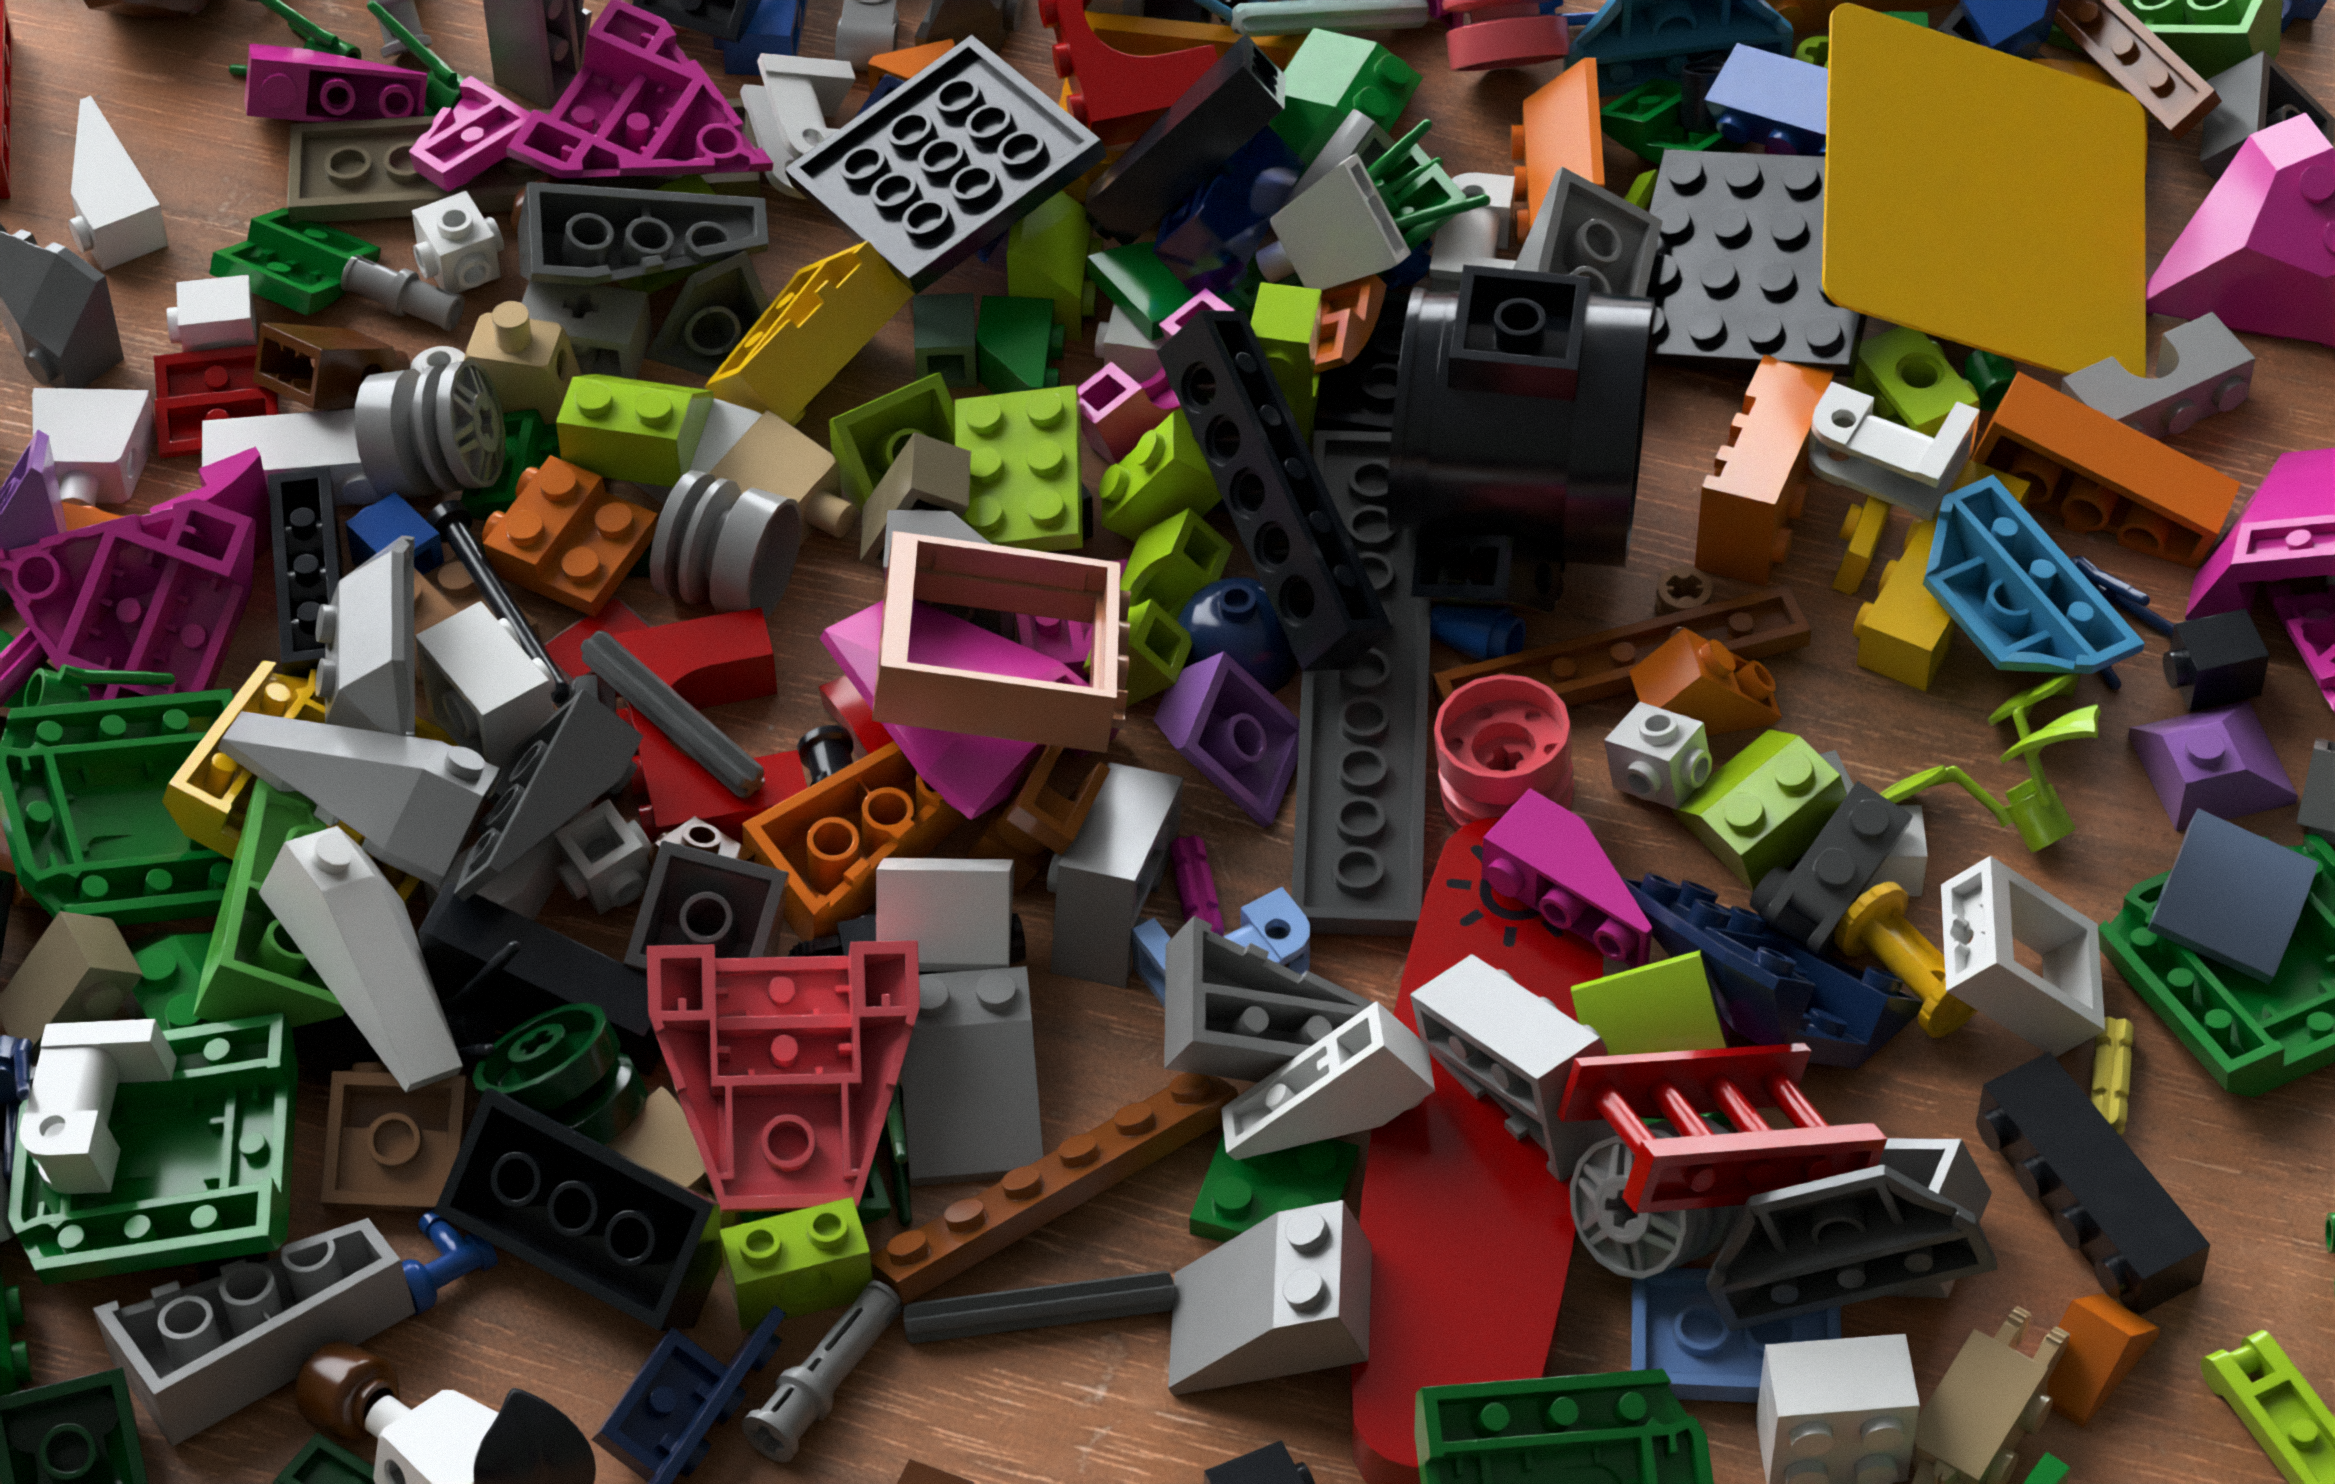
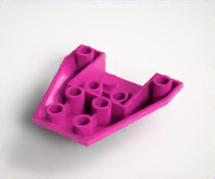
M2335 448L2287 452L2280 455L2195 575L2185 614L2186 621L2245 608L2251 616L2258 581L2275 582L2288 578L2321 575L2335 576Z
M913 599L907 662L1090 687L1062 662ZM883 600L824 629L820 637L821 642L872 711ZM881 722L922 779L941 794L951 807L962 812L970 820L1007 800L1027 762L1041 755L1046 746L1045 744ZM1111 727L1109 742L1115 739L1120 730L1119 728ZM1064 747L1071 750L1079 758L1092 752Z

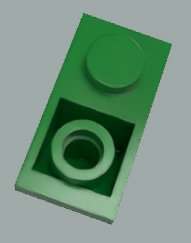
M982 295L976 335L978 381L994 395L1060 387V369L1052 368L1053 360H1064L1066 325L1055 324L1054 299Z

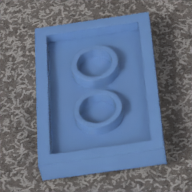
M1673 1267L1643 1279H1631V1371L1663 1368L1671 1380L1668 1387L1676 1399L1758 1403L1765 1344L1841 1339V1306L1729 1331L1707 1290L1706 1277L1711 1269Z

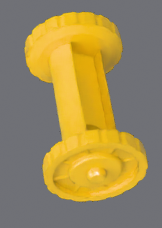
M1883 882L1870 888L1869 891L1862 894L1847 909L1835 930L1834 943L1845 955L1850 957L1859 956L1871 951L1895 976L1902 979L1904 984L1924 1003L1918 1016L1919 1026L1932 1038H1941L1947 1034L1949 1035L1967 1023L1978 1010L1946 991L1944 955L1903 917L1909 903V896L1906 891L1896 882Z

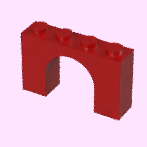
M1038 0L1042 24L1045 29H1054L1058 43L1052 45L1056 74L1059 79L1068 78L1072 95H1068L1066 98L1068 113L1100 138L1104 147L1137 141L1218 61L1214 44L1155 56H1133L1119 52L1102 42L1091 30L1084 12L1093 0Z
M762 607L613 634V638L697 711L712 706L778 694L774 653ZM615 690L616 698L623 697L620 693H618ZM624 697L625 708L615 709L616 715L643 735L636 750V756H633L631 759L637 764V769L630 779L633 795L643 793L646 795L647 805L637 806L640 827L650 843H654L662 833L672 832L696 816L743 845L742 823L807 788L798 750L753 758L764 768L763 777L765 778V783L761 790L755 791L749 798H740L698 761L676 750L667 741L669 736Z

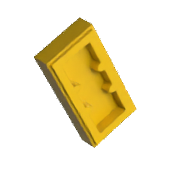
M1866 495L1862 507L1851 503L1838 534V538L1848 541L1831 588L1848 595L1857 592L1872 560L1892 504L1870 495Z

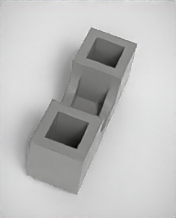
M2210 312L2163 333L2155 373L2158 378L2146 379L2135 376L2125 370L2111 356L2062 378L2060 392L2158 440L2169 434H2179L2187 430L2193 423L2220 411H2230L2247 400L2255 357L2213 312Z

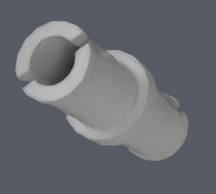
M355 254V257L352 256L347 262L341 277V288L344 291L353 292L384 304L389 313L398 317L410 314L438 325L446 331H450L456 327L463 313L465 303L463 295L454 294L423 282L419 279V275L416 272L406 268L398 272Z

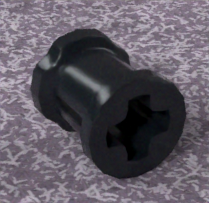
M839 725L817 727L807 732L796 746L801 763L809 769L812 778L810 786L854 763L851 756L854 750L852 735L846 728Z

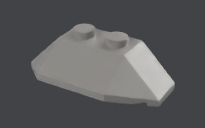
M400 536L338 582L330 605L321 604L319 607L316 621V641L325 643V658H321L318 664L315 692L317 697H325L326 724L416 737L414 639L415 537Z

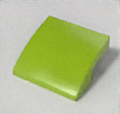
M1701 950L1571 986V994L1579 1024L1589 1025L1598 1032L1607 1047L1608 1056L1729 1048L1720 1021V1008Z

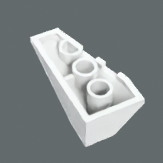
M338 826L284 842L258 894L405 1092H409L458 1075L463 1065L402 898L369 854Z

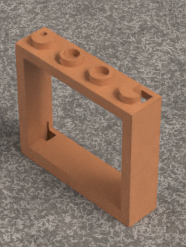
M893 531L884 587L872 721L1107 753L1111 727L1119 729L1124 727L1125 708L1128 697V690H1125L1129 666V656L1126 655L1130 631V622H1127L1131 591L1120 590V562ZM913 599L1091 623L1090 687L907 662Z

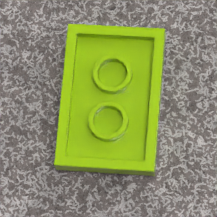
M1069 385L955 399V446L971 451L969 507L960 519L992 545L1041 552L1083 548L1081 401L1077 386Z

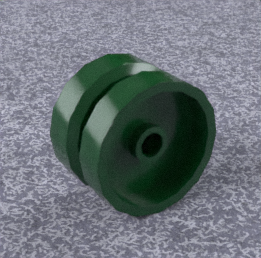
M590 1003L564 1005L541 1013L515 1027L493 1044L496 1048L493 1056L479 1060L472 1077L481 1097L486 1088H493L602 1145L608 1144L631 1125L643 1110L648 1096L647 1088L629 1055L619 1052L621 1043L601 1007Z

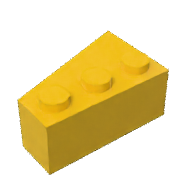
M869 241L805 266L795 273L706 383L705 388L712 390L716 399L748 408L761 414L768 410L794 427L805 415L806 409L804 407L820 390L833 380L836 374L894 316L914 293L895 277L884 258Z

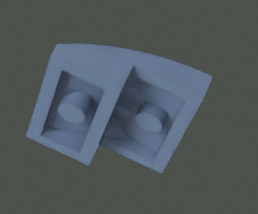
M2197 809L2187 827L2173 869L2162 887L2147 930L2269 985L2275 976L2290 941L2319 862L2201 809Z

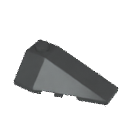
M0 223L1 322L24 358L26 368L39 383L43 385L51 384L55 388L84 389L124 359L106 276L65 246L53 242L46 248L36 245L37 242L32 233L20 229L15 234L10 235Z

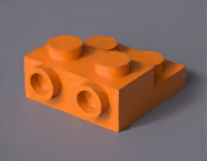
M550 455L540 469L528 467L522 473L516 486V500L508 511L504 513L497 510L487 519L482 531L485 553L501 578L596 617L652 542L659 516L658 513L607 493L602 476Z

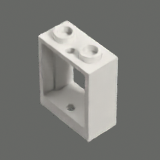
M1992 856L1985 858L1941 884L1946 991L2042 1051L2046 1053L2050 1051L2055 1058L2105 1031L2097 923ZM2013 938L2042 956L2043 978L2014 961Z

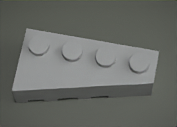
M369 1218L284 1245L281 1248L280 1257L265 1262L246 1263L244 1258L220 1266L222 1276L181 1289L177 1280L152 1288L150 1290L153 1298L120 1309L116 1300L93 1308L112 1363L116 1368L123 1367L129 1387L172 1447L295 1380L298 1377L302 1364L324 1344L343 1340L358 1345L416 1313L401 1260Z

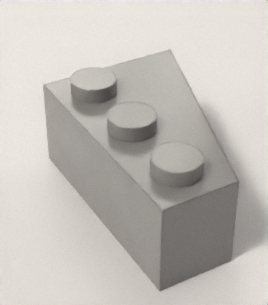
M1109 762L1107 767L1111 770L1073 843L1061 856L1055 853L1049 867L1047 891L1056 893L1050 973L1126 989L1132 973L1130 966L1132 928L1148 921L1147 918L1138 916L1149 892H1159L1170 859V844L1177 838L1179 832L1184 777Z

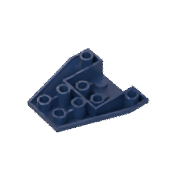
M1646 873L1643 881L1621 877L1651 924L1652 936L1671 958L1701 950L1720 1008V1015L1734 1031L1761 1046L1805 1043L1811 1049L1808 1062L1858 1069L1915 1018L1920 1011L1923 1002L1900 991L1904 981L1899 977L1873 966H1867L1864 972L1830 955L1826 956L1822 952L1815 954L1807 949L1805 944L1766 926L1767 922L1762 920L1760 915L1737 906H1731L1729 909L1716 903L1719 895L1703 885L1689 880H1682L1681 885H1678L1652 873Z

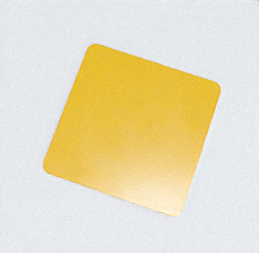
M1852 3L1838 5L1831 12L1829 18L1822 286L1825 294L1834 304L1842 308L2065 376L2113 356L2129 373L2146 378L2145 113L2143 107L2134 96L2127 92Z

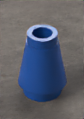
M1438 603L1431 612L1430 639L1440 641L1442 644L1479 662L1521 652L1526 637L1525 620L1522 617L1515 616L1512 609L1508 607Z

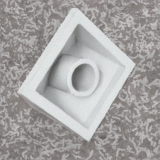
M883 858L876 869V941L918 940L919 971L961 972L1009 968L1014 860Z

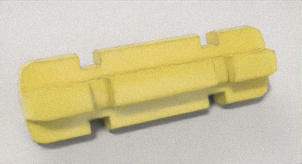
M2108 1016L2104 1017L2105 1031L2096 1035L2095 1039L2096 1054L2093 1064L2091 1102L2121 1136L2125 1132V1123L2127 1122V1096H2129L2132 1060L2131 1045H2133L2134 1027L2125 1018L2116 1020Z

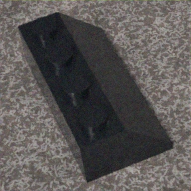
M493 1088L485 1089L433 1213L659 1331L669 1330L672 1326L677 1330L694 1328L721 1266L720 1204Z

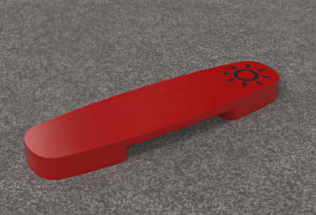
M1485 817L1464 825L1446 841L1427 888L1393 1013L1400 1022L1419 1038L1410 994L1471 954L1496 970H1505L1513 977L1516 983L1538 997L1548 998L1559 1011L1577 1023L1579 1022L1571 994V986L1603 977L1604 954L1597 946L1568 929H1561L1552 925L1542 913L1515 897H1507L1500 894L1488 881L1481 878L1483 837L1502 817ZM1431 1054L1430 1061L1435 1091L1427 1095L1415 1108L1405 1110L1381 1127L1372 1128L1359 1221L1361 1229L1372 1244L1368 1361L1351 1364L1350 1374L1352 1457L1361 1476L1368 1484H1421L1414 1436L1416 1392L1421 1387L1549 1377L1558 1342L1560 1312L1577 1235L1570 1203V1183L1573 1174L1559 1182L1546 1169V1163L1550 1161L1548 1153L1529 1134L1518 1141L1504 1127L1505 1120L1511 1116L1488 1093L1476 1100Z

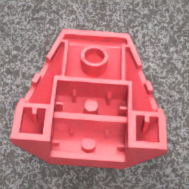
M918 940L850 942L848 956L715 958V944L647 946L648 1016L717 1203L720 1204L721 1213L797 1211L853 1197L856 1209H858L920 1008Z

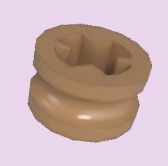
M1688 566L1673 567L1663 572L1658 579L1655 610L1658 617L1711 604L1713 585L1710 578L1703 571ZM1690 594V595L1694 596V597H1695V600H1694L1693 598L1689 597L1688 595Z

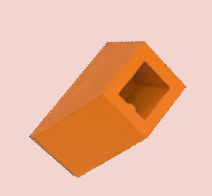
M1686 628L1680 630L1629 671L1640 702L1704 722L1706 736L1773 725L1782 718L1773 693L1776 690L1775 681L1761 663L1755 660L1749 662L1730 652L1721 642L1715 639L1709 641Z

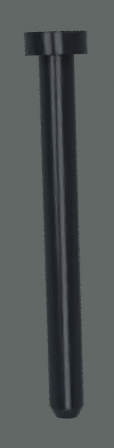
M448 500L438 504L431 510L426 521L440 533L441 543H449L496 619H507L515 629L524 652L531 660L538 657L546 664L556 685V691L551 693L552 702H564L569 697V684L469 530L473 522L472 515L465 504L459 500Z

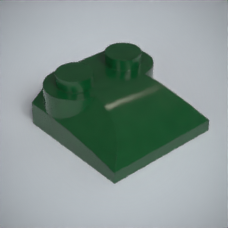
M123 1367L0 1396L1 1484H149L135 1420V1409L131 1401Z

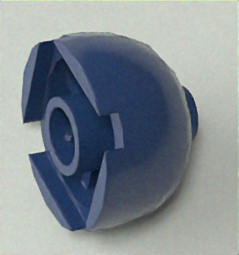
M1228 577L1210 582L1193 594L1178 616L1177 622L1190 633L1192 641L1191 649L1182 669L1225 651L1273 695L1289 683L1298 667V660L1290 648L1287 636L1260 581L1252 578Z

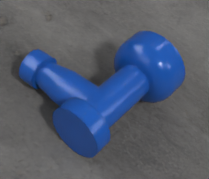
M434 1210L426 1212L420 1218L418 1227L428 1239L432 1240L442 1256L426 1265L414 1259L401 1262L415 1307V1316L426 1312L435 1305L437 1289L478 1267L485 1272L498 1265L496 1252L490 1242L473 1233L467 1234L464 1239L457 1230L449 1225L448 1220L434 1214Z

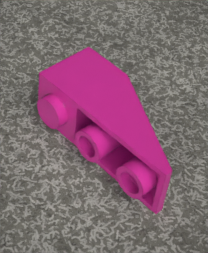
M249 44L244 97L246 115L310 122L424 116L428 75L424 72L310 49Z
M1529 788L1483 837L1481 878L1488 881L1500 894L1507 897H1515L1542 913L1552 925L1561 929H1568L1594 944L1611 960L1622 961L1632 968L1649 965L1652 926L1584 819Z

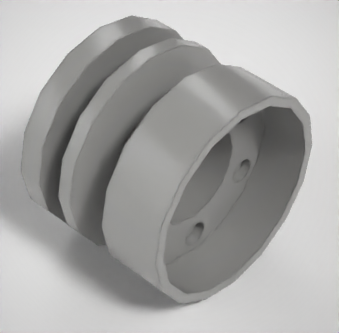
M476 361L449 363L448 366L446 364L428 366L422 374L416 369L368 375L360 385L355 403L354 425L358 455L368 481L375 492L381 497L385 498L391 493L396 492L403 499L435 494L438 488H441L446 493L465 490L466 488H483L493 486L500 477L505 458L506 439L502 407L494 383L485 368Z
M697 470L688 471L679 479L670 492L660 514L652 541L649 567L651 585L655 592L670 598H680L682 596L684 602L693 605H703L710 599L715 611L722 614L762 607L766 620L772 615L784 595L798 555L802 523L801 509L797 501L758 488H749L742 494L735 481L722 478L716 480L712 474Z
M1700 1115L1715 1134L1730 1133L1726 1128L1707 1116ZM1667 1119L1647 1125L1657 1139L1681 1137ZM1618 1135L1592 1144L1577 1161L1570 1183L1571 1214L1581 1241L1596 1261L1620 1276L1643 1279L1720 1251L1744 1205L1635 1214L1622 1198L1635 1156Z

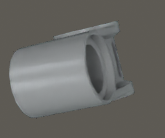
M844 0L842 17L839 18L837 24L835 60L850 61L853 71L868 72V62L873 56L897 51L899 16L896 10L897 0Z

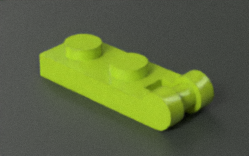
M2259 1330L2243 1338L2241 1347L2230 1353L2224 1349H2219L2201 1359V1372L2209 1388L2215 1394L2224 1396L2290 1484H2335V1417L2267 1331ZM2254 1372L2256 1375L2264 1377L2252 1383L2247 1375Z

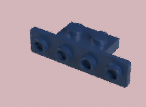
M774 1305L753 1325L726 1366L672 1326L662 1336L591 1440L646 1480V1484H671L678 1473L688 1478L703 1460L712 1445L703 1436L713 1421L716 1420L721 1425L725 1424L746 1396L747 1391L738 1384L748 1369L751 1368L757 1373L761 1371L780 1346L782 1339L773 1332L786 1315V1312Z

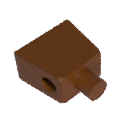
M261 322L253 382L311 409L355 408L359 387L368 375L410 369V361L404 351L394 350L393 346L356 330ZM310 359H315L314 368Z

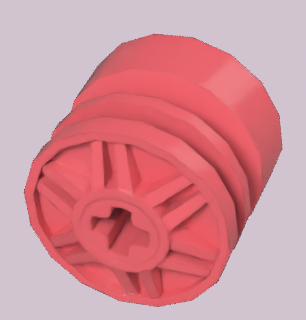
M1553 0L1442 1L1444 11L1470 13L1471 24L1457 27L1446 33L1450 71L1495 70L1563 59L1565 55H1569L1570 46L1567 17L1540 15L1539 4Z
M1505 674L1478 678L1453 691L1438 710L1434 726L1436 756L1439 764L1440 800L1445 818L1456 831L1464 825L1485 817H1503L1529 788L1571 812L1575 795L1574 771L1571 761V723L1565 703L1550 687L1529 677Z

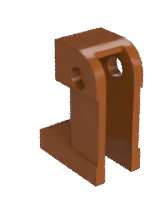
M1046 745L1039 759L1015 785L1009 798L993 807L977 832L964 859H1013L1015 865L1013 895L1017 896L1038 872L1049 849L1061 856L1073 843L1111 770L1109 767L1099 762L1069 798L1066 799L1046 784V780L1064 747Z

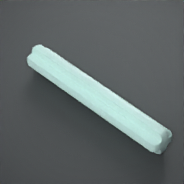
M1298 0L1239 3L1232 10L1233 20L1231 28L1235 34H1241L1242 36L1247 34L1249 37L1309 34L1313 28L1330 32L1421 28L1428 21L1427 11L1429 4L1427 0Z

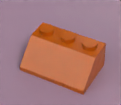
M1583 58L1523 100L1522 125H1511V160H1522V166L1513 167V176H1515L1514 202H1524L1525 209H1516L1515 212L1516 244L1525 243L1555 173L1562 166L1605 189L1596 58Z

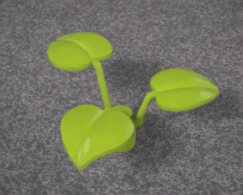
M2056 673L2040 684L2031 686L2016 694L1988 717L1987 722L1992 726L2013 715L2021 741L2012 746L1999 759L2004 764L2024 753L2032 776L2005 792L2010 802L2006 807H2003L1960 768L1954 765L1946 768L1944 764L1904 778L1886 788L1880 795L1895 804L1928 787L1950 782L1957 783L1991 811L2002 828L2013 822L2030 853H2033L2063 838L2076 829L2053 785L2047 782L2038 754L2045 745L2055 742L2087 737L2098 738L2097 721L2101 714V709L2098 704L2083 707L2061 716L2042 730L2031 734L2027 717L2035 703L2051 696L2072 697L2081 677L2080 673Z

